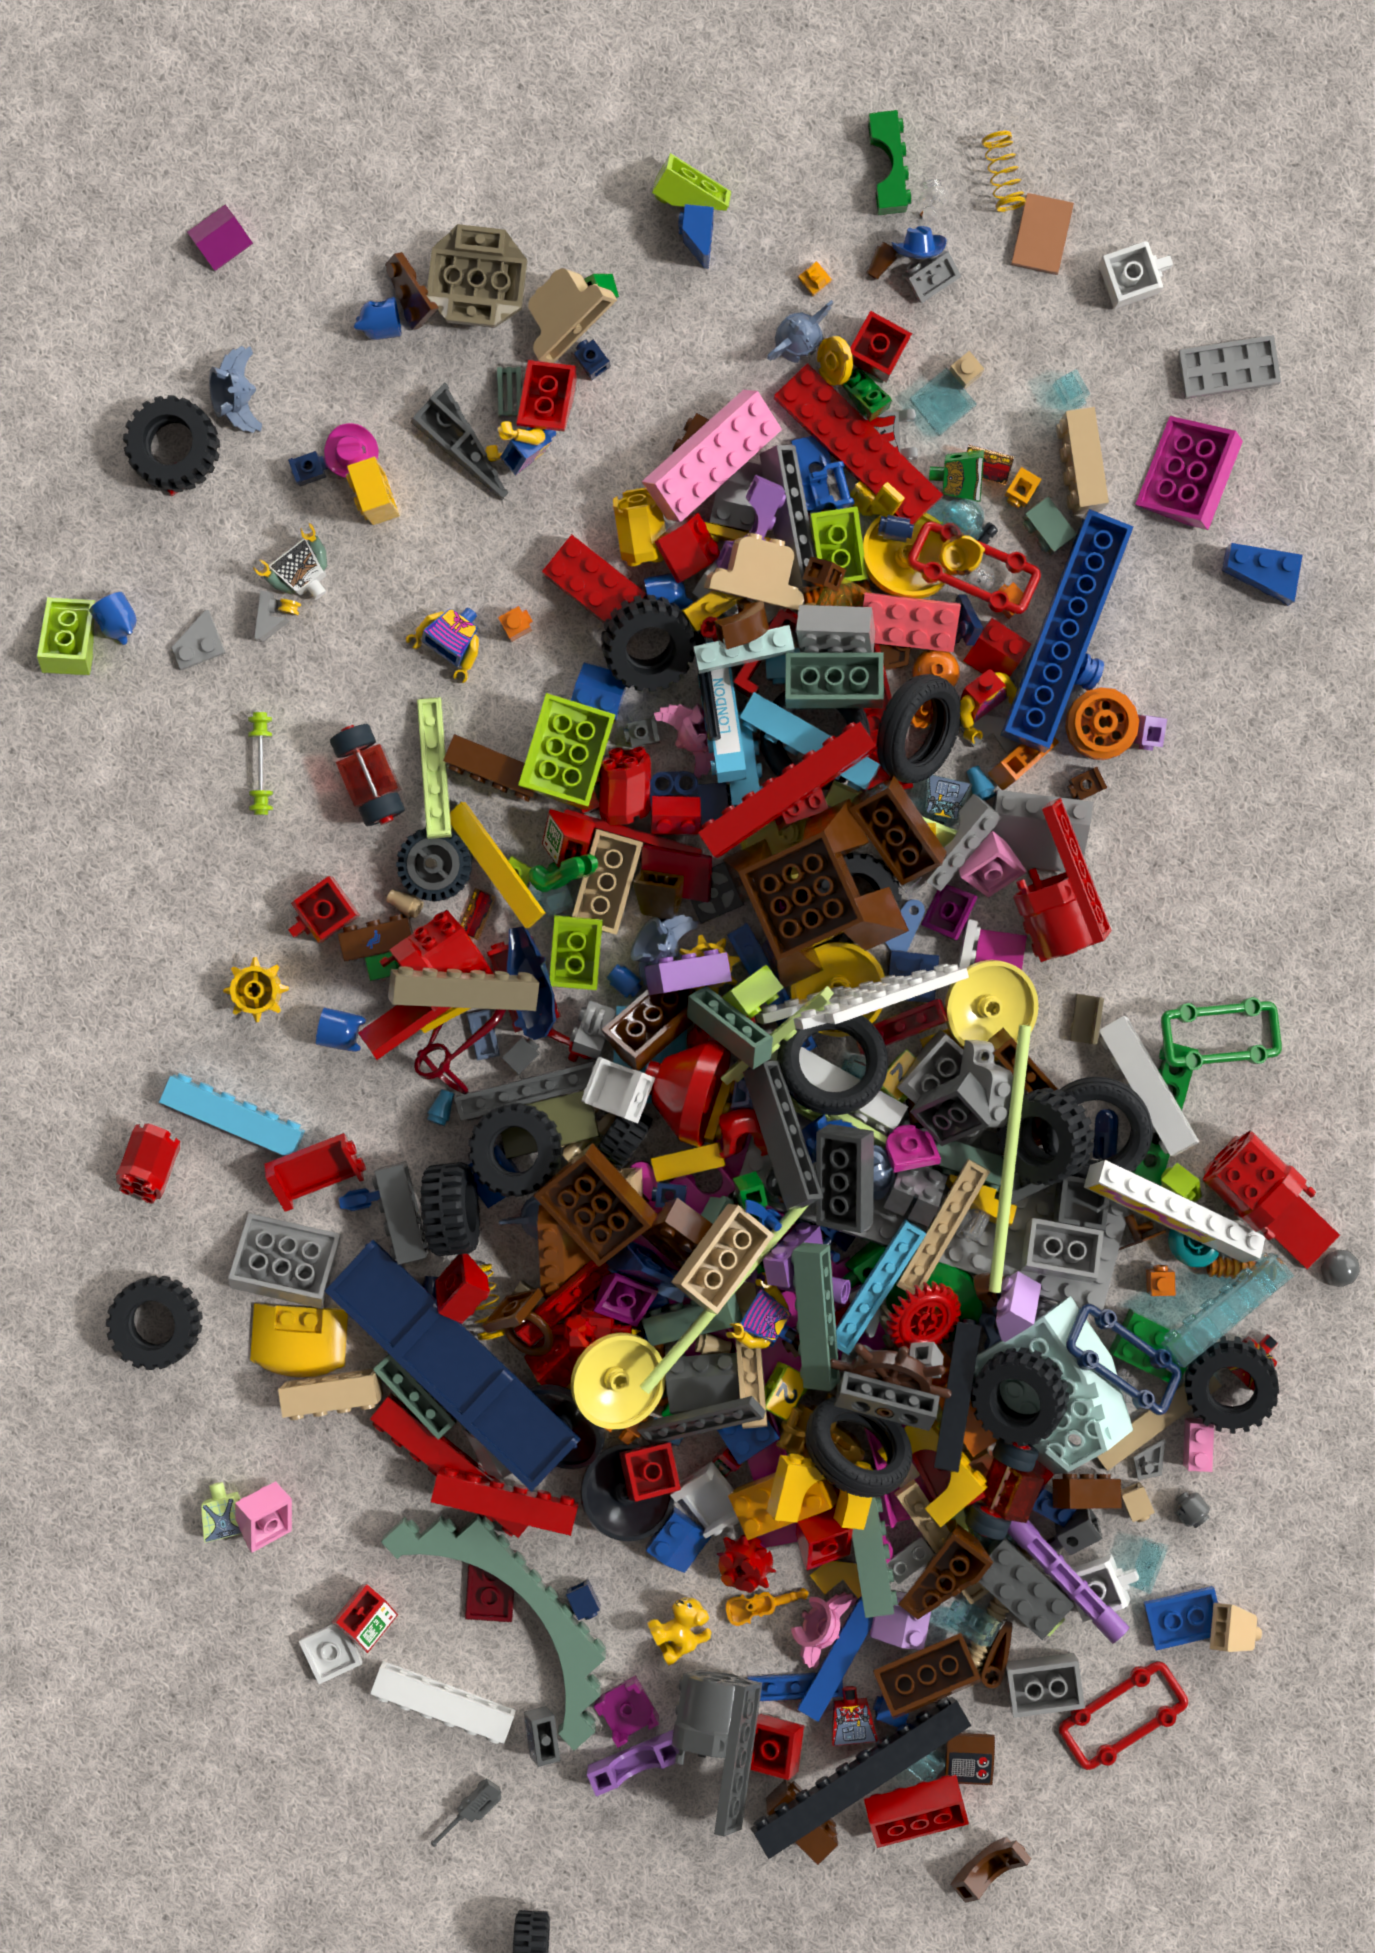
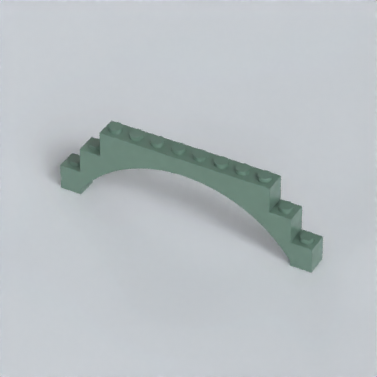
M477 1514L457 1532L455 1523L441 1515L421 1534L419 1532L420 1528L413 1520L408 1521L406 1517L402 1518L383 1536L381 1541L396 1559L402 1555H434L460 1560L477 1566L512 1587L529 1603L542 1620L559 1655L564 1676L565 1715L564 1722L559 1725L558 1734L575 1751L595 1733L596 1720L589 1711L586 1710L584 1712V1710L601 1695V1683L593 1674H589L606 1659V1647L603 1642L598 1638L594 1639L589 1634L590 1629L583 1621L578 1622L573 1616L574 1612L566 1603L563 1605L557 1599L558 1594L551 1586L546 1587L543 1584L541 1575L535 1569L531 1570L525 1564L526 1559L520 1552H514L509 1547V1540L503 1534H497L493 1529V1523L487 1517L483 1518L480 1514Z

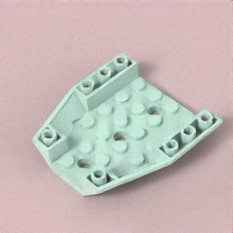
M1071 1296L1051 1307L1045 1315L1035 1320L1034 1325L1006 1342L1001 1340L977 1354L973 1377L974 1384L976 1376L988 1360L992 1359L998 1352H1005L1009 1348H1015L1016 1352L1021 1347L1028 1348L1030 1353H1033L1035 1350L1042 1353V1358L1046 1360L1049 1357L1054 1361L1052 1366L1055 1369L1057 1367L1060 1368L1063 1373L1060 1378L1061 1380L1065 1379L1068 1385L1065 1391L1069 1393V1401L1066 1405L1068 1408L1052 1434L1047 1439H1041L1040 1443L1033 1445L1039 1451L1037 1461L1053 1474L1068 1473L1108 1451L1133 1430L1122 1390L1094 1370H1082L1077 1364V1358L1071 1355L1066 1348L1067 1337L1080 1310ZM1086 1319L1076 1346L1083 1351L1093 1350L1099 1356V1363L1117 1375L1112 1356ZM1007 1379L1000 1383L1001 1396L1012 1410L1022 1414H1033L1040 1410L1038 1394L1029 1384L1018 1379ZM1069 1435H1078L1081 1439V1444L1075 1445L1071 1443Z

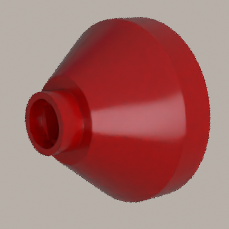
M710 1040L665 1057L662 1063L651 1060L645 1074L655 1078L649 1095H652L653 1105L681 1142L701 1147L705 1142L704 1136L722 1084L721 1077L730 1066L731 1051L720 1043Z

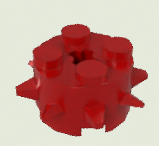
M741 1535L734 1540L724 1537L723 1542L726 1550L725 1552L717 1553V1556L720 1557L718 1567L722 1575L721 1581L725 1586H732L748 1593L755 1591L758 1586L767 1589L769 1583L766 1575L768 1573H776V1570L772 1568L773 1557L771 1551L769 1550L767 1553V1549L760 1545L762 1541L756 1537L747 1540L746 1535Z

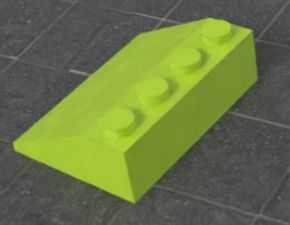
M546 693L518 786L561 803L586 810L590 803L615 714Z

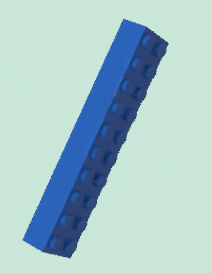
M1090 509L1083 516L1000 736L1043 753L1050 749L1134 526Z

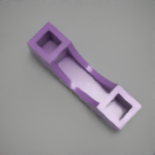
M755 475L746 495V499L753 506L755 512V521L749 533L762 535V540L766 541L764 539L766 532L773 528L776 520L774 515L777 508L783 506L786 495L781 485ZM725 541L716 561L718 568L728 569L735 541Z
M673 1730L589 1764L587 1777L596 1797L618 1788L626 1779L650 1768L663 1769L675 1764L676 1754L679 1753V1749L672 1745Z

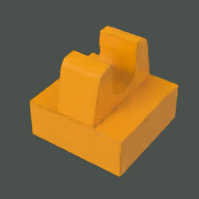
M817 261L798 276V279L812 296H815L832 281L831 277Z

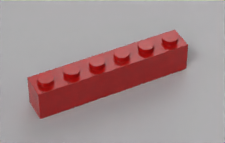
M453 1468L440 1469L437 1474L431 1503L571 1536L579 1502H575V1499L570 1496L562 1495L558 1498L551 1496V1493L545 1490L531 1492L524 1485L515 1484L512 1487L504 1485L505 1482L502 1480L491 1479V1481L481 1479L480 1475L468 1473L466 1476L458 1474V1470Z

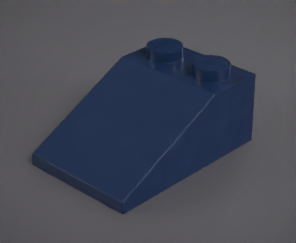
M634 1241L606 1261L607 1269L611 1273L623 1274L628 1278L650 1286L677 1288L671 1283L675 1277L657 1253Z

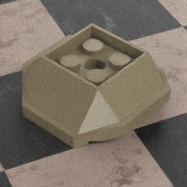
M457 224L449 234L432 247L427 285L428 295L426 296L430 302L437 304L439 307L437 311L448 323L496 328L522 310L528 264L527 258L504 229ZM475 276H482L484 278L481 284L475 285L471 283Z

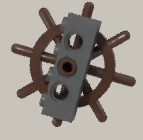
M856 1344L854 1350L858 1356L851 1363L836 1359L830 1360V1368L844 1372L836 1386L837 1393L834 1404L836 1407L929 1431L937 1418L939 1397L948 1399L952 1395L951 1390L932 1385V1376L943 1375L945 1367L943 1365L926 1367L921 1361L908 1355L909 1349L906 1346L900 1347L898 1352L890 1350L868 1351L862 1344Z

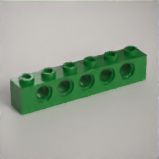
M1173 1043L1175 1058L1182 1057L1189 1051H1199L1198 1049ZM1162 1045L1159 1053V1059L1162 1061L1158 1071L1166 1085L1170 1084L1172 1086V1095L1182 1111L1193 1070L1190 1071L1184 1067H1179V1071L1172 1075L1169 1072V1064L1166 1062L1164 1046ZM1159 1141L1156 1143L1151 1142L1147 1154L1151 1153L1154 1156V1162L1150 1166H1145L1142 1161L1131 1173L1161 1186V1176L1166 1170L1170 1154L1163 1152Z

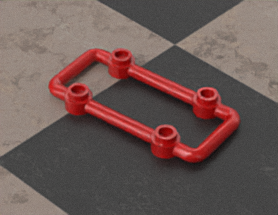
M929 521L923 524L908 555L907 562L910 568L922 573V578L927 583L943 582L988 602L989 608L996 613L1006 610L1013 614H1022L1026 611L1039 583L1041 573L1038 567L1026 562V557L1022 553L1012 552L1007 554L978 541L985 548L983 554L1006 563L1005 565L1009 572L1020 573L1024 571L1031 574L1025 591L1017 605L1010 602L1007 594L1002 591L987 592L942 572V567L936 562L924 564L917 561L930 531L940 534V539L943 543L950 540L953 536L962 534L960 533V528L954 523H947L943 526Z
M1155 1661L1145 1668L1137 1666L1131 1671L1130 1678L1086 1705L1085 1709L1071 1711V1716L1060 1723L1059 1734L1083 1769L1092 1770L1101 1764L1110 1766L1116 1761L1119 1752L1161 1725L1164 1727L1172 1726L1176 1722V1716L1187 1708L1188 1697L1165 1663ZM1160 1671L1179 1702L1172 1707H1160L1155 1718L1112 1746H1100L1097 1750V1755L1087 1760L1068 1729L1075 1724L1078 1726L1087 1725L1092 1713L1134 1686H1147L1150 1682V1676Z

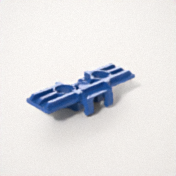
M813 436L792 440L791 444L796 447L807 512L809 514L818 513L823 509L837 510L853 505L854 500L850 498L843 471L845 467L843 461L831 463L829 452ZM814 463L819 464L822 471L810 473L809 466ZM833 472L841 500L834 501L833 495L830 496L827 485V475H831Z

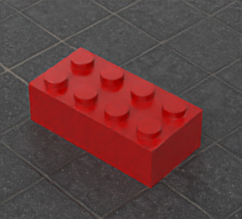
M572 534L542 570L544 577L603 624L606 619H612L610 613L614 608L618 610L622 608L620 603L625 600L630 603L634 601L633 597L639 595L642 599H647V593Z
M956 1775L942 1776L938 1780L919 1782L915 1786L896 1788L892 1792L877 1793L864 1799L869 1824L877 1848L969 1824Z

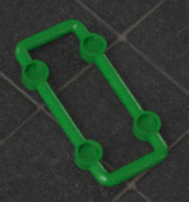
M1251 997L1244 999L1239 1004L1195 1007L1191 1003L1179 1005L1177 1009L1165 1011L1161 1016L1165 1059L1172 1067H1184L1186 1070L1192 1071L1200 1069L1204 1064L1248 1060L1251 1064H1261L1267 1058L1277 1057L1282 1051L1278 1010L1276 1005L1270 1001L1260 1002L1259 999ZM1261 1011H1268L1272 1048L1266 1049L1262 1045H1253L1247 1051L1201 1055L1197 1051H1189L1182 1057L1175 1058L1171 1019H1178L1182 1023H1188L1201 1016L1242 1013L1246 1017H1253L1259 1015Z

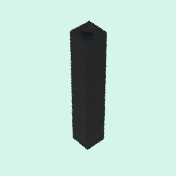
M963 1319L962 1322H957L946 1387L951 1390L952 1395L944 1400L934 1462L935 1469L959 1472L982 1327L977 1325L975 1320Z

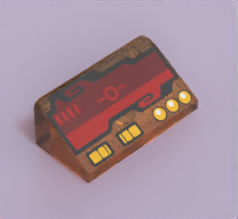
M968 444L966 452L984 450L982 479L1005 485L1009 478L1014 456Z
M477 888L474 889L460 924L469 937L480 940L497 896Z

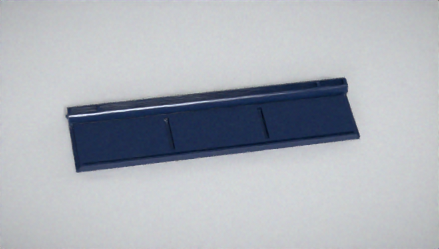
M374 1239L365 1245V1248L325 1290L353 1320L531 1492L572 1448H577V1443L581 1439L461 1323L438 1314L437 1300L400 1264L398 1265L397 1261L393 1260Z

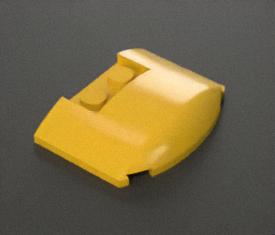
M254 1303L250 1360L270 1372L289 1377H316L328 1374L338 1368L341 1369L345 1366L348 1314L343 1309L335 1308L321 1309L305 1306Z

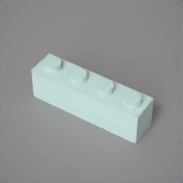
M788 625L770 629L758 639L738 647L726 650L716 641L694 646V653L700 674L786 655V653H794V644L790 626Z

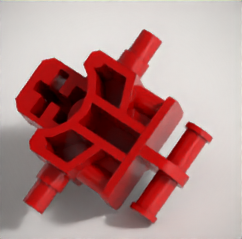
M598 1287L584 1299L585 1301L580 1302L572 1310L571 1317L565 1318V1324L555 1325L551 1328L553 1335L565 1337L568 1341V1349L577 1360L590 1344L601 1337L613 1333L632 1334L631 1326L614 1324V1318L594 1311V1305L599 1292Z

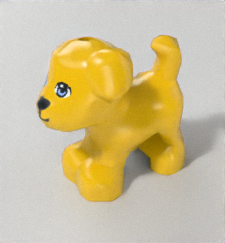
M693 1597L682 1598L673 1604L672 1611L675 1617L673 1620L665 1624H661L658 1619L647 1622L657 1646L660 1647L668 1666L674 1664L684 1654L694 1651L698 1644L704 1643L711 1638L712 1632L709 1628H705L700 1634H694L691 1631L692 1627L703 1626L709 1620L708 1612Z

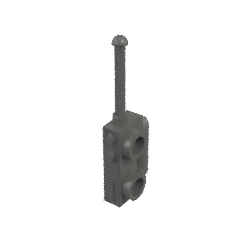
M487 1778L480 1781L477 1788L469 1796L462 1799L461 1804L457 1807L459 1813L457 1817L431 1841V1845L436 1847L437 1843L460 1820L462 1821L465 1818L471 1823L475 1819L481 1820L501 1800L502 1792L500 1787Z

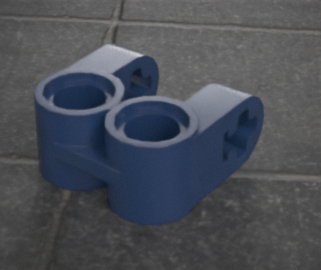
M689 771L658 772L653 775L650 781L651 807L652 796L686 795V797H698V781L696 776ZM683 776H689L693 781V786L688 790H683L679 786V780ZM657 778H667L669 787L663 791L657 789L655 785Z

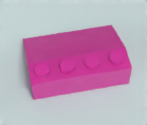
M1169 416L1135 505L1185 525L1209 530L1243 440L1235 430Z

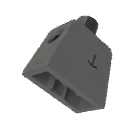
M1077 1509L1065 1527L1055 1523L1056 1535L1046 1542L1056 1552L1064 1547L1069 1555H1073L1103 1539L1100 1522L1092 1509Z

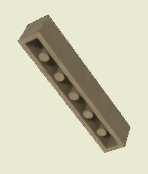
M399 967L398 970L391 969L388 999L393 1005L536 1011L539 982L532 974L520 972L518 975H509V973L503 971L485 974L484 971L480 970L462 973V971L457 969H447V972H438L434 968H423V971H415L411 967Z

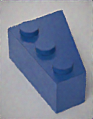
M1231 543L1225 549L1222 571L1289 606L1295 602L1303 555Z

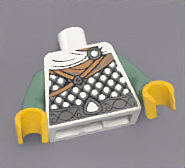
M309 523L312 530L309 534L304 533L302 528H300L303 540L269 566L264 560H259L264 564L263 570L258 571L255 567H253V570L258 575L264 576V579L279 591L288 594L297 592L300 596L309 591L313 598L317 600L326 593L320 581L327 576L324 571L328 566L327 554L319 537L315 535L314 526Z

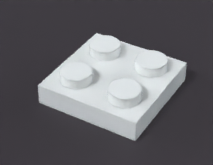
M334 1624L299 1640V1644L318 1684L328 1681L363 1663L354 1642Z

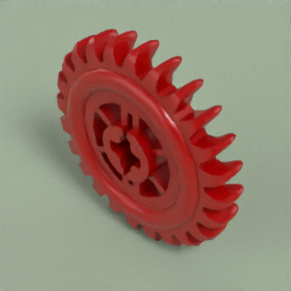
M932 1281V1288H930L926 1282H923V1291L917 1285H914V1295L906 1290L907 1300L898 1296L902 1305L896 1306L892 1304L897 1313L888 1312L889 1317L893 1321H886L889 1327L887 1332L890 1335V1340L895 1343L897 1348L906 1346L909 1349L911 1343L935 1342V1344L940 1345L943 1343V1338L948 1339L950 1337L948 1333L954 1332L955 1327L953 1325L959 1322L957 1317L961 1314L959 1309L961 1303L958 1301L956 1293L950 1287H946L943 1283H940L938 1286L936 1282Z

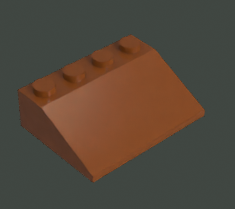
M539 1205L537 1229L541 1292L543 1296H552L592 1259L542 1205Z

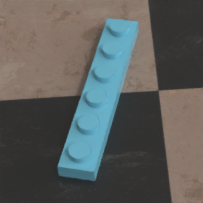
M907 1220L903 1221L836 1326L837 1349L848 1355L850 1354L926 1236L924 1230Z

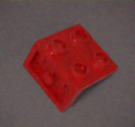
M820 788L776 818L775 823L778 831L788 828L794 822L812 817L828 809L829 807L822 789Z
M553 1335L554 1345L548 1354L539 1357L525 1355L524 1359L538 1383L541 1385L553 1384L566 1387L571 1383L572 1372L577 1359L568 1349V1341L565 1337ZM544 1338L541 1339L533 1347L542 1346L544 1344Z

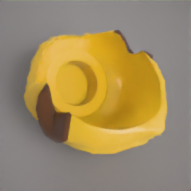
M961 534L953 536L950 540L943 543L938 559L942 567L953 576H963L972 573V571L979 567L985 548L971 536Z

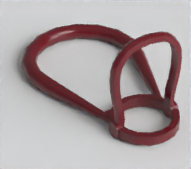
M496 1009L492 1017L453 1054L444 1044H433L443 1024L434 1028L427 1046L417 1052L414 1063L415 1072L421 1078L427 1080L438 1077L457 1092L464 1095L467 1094V1086L449 1069L451 1060L489 1033L500 1022L506 1010ZM434 1050H444L445 1059L440 1063L439 1068L427 1056ZM424 1061L432 1072H421V1062ZM445 1072V1074H446L449 1078H451L454 1082H452L451 1080H449L445 1075H443V1073Z

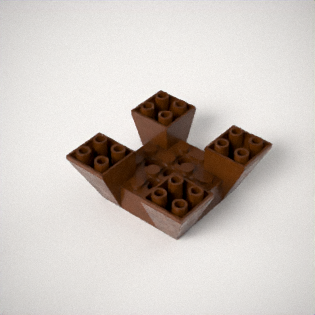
M850 798L807 818L803 840L800 843L772 855L766 839L723 859L741 902L751 900L767 937V940L761 947L773 974L781 983L783 989L823 971L814 946L837 935L845 933L864 951H867L909 931L890 887L860 896L843 855L870 843L867 835L849 810L852 804ZM794 867L798 870L796 880L791 877V870ZM825 879L830 883L828 892H825L822 888V883ZM802 890H806L808 893V900L806 902L801 899ZM781 900L786 902L787 908L785 912L780 910L779 904ZM812 912L818 915V922L816 924L811 922L810 916Z

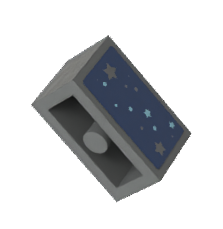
M547 1706L525 1711L524 1718L530 1758L537 1767L561 1761L554 1714Z

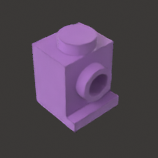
M1138 714V734L1133 743L1139 744V749L1153 751L1154 746L1163 747L1167 719Z

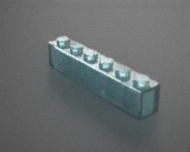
M1265 1252L1261 1254V1258L1255 1260L1256 1264L1249 1269L1247 1267L1237 1274L1238 1279L1231 1284L1229 1282L1219 1289L1218 1292L1220 1294L1216 1298L1207 1299L1201 1304L1200 1307L1202 1309L1195 1315L1194 1313L1189 1314L1182 1320L1183 1325L1177 1330L1173 1328L1164 1335L1165 1340L1160 1344L1165 1350L1170 1352L1172 1359L1179 1367L1185 1368L1294 1277L1293 1273L1276 1253L1267 1254Z

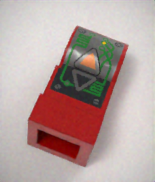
M727 1445L711 1461L724 1477L732 1471L735 1472L741 1466Z

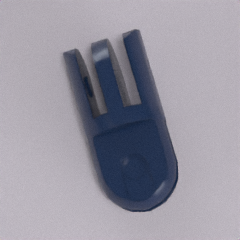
M1102 1109L1096 1115L1093 1159L1102 1160L1117 1154L1119 1119L1116 1112L1111 1109Z

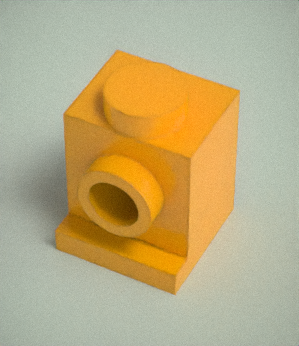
M1021 467L1005 493V496L1008 497L1007 502L1016 508H1019L1020 505L1025 507L1042 479ZM1018 487L1024 488L1025 493L1023 495L1016 492Z

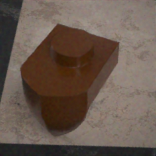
M991 1272L982 1273L974 1277L976 1295L988 1308L997 1306V1293L988 1291Z

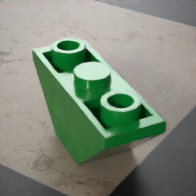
M860 368L852 370L850 378L842 386L859 412L870 422L890 408L891 397Z

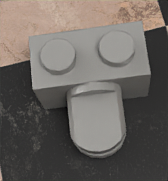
M589 1001L587 1008L582 1007L578 1017V1021H581L579 1029L574 1027L570 1041L574 1042L572 1051L597 1060L606 1042V1037L601 1029L614 1019L616 1010L593 1001Z

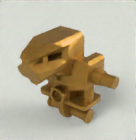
M827 1393L825 1400L835 1395ZM799 1404L797 1408L792 1407L788 1421H783L781 1424L784 1430L776 1445L791 1454L810 1458L805 1442V1432L808 1419L817 1406L812 1405L809 1408L804 1404ZM837 1422L831 1424V1438L838 1451L853 1464L858 1461L862 1462L865 1452L856 1436L836 1424Z

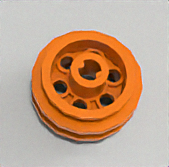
M1103 687L1086 691L1073 701L1066 714L1065 730L1070 744L1078 753L1095 760H1106L1122 754L1131 747L1138 734L1139 727L1137 710L1131 700L1116 689ZM1103 702L1110 705L1109 710L1102 709ZM1086 708L1093 710L1092 716L1085 715ZM1117 713H1120L1122 722H1118ZM1107 718L1109 727L1105 726L1102 728L1099 725V719ZM1083 725H1087L1090 728L1088 734L1083 733ZM1113 731L1120 733L1118 740L1112 738ZM1096 737L1103 739L1101 746L1095 744Z

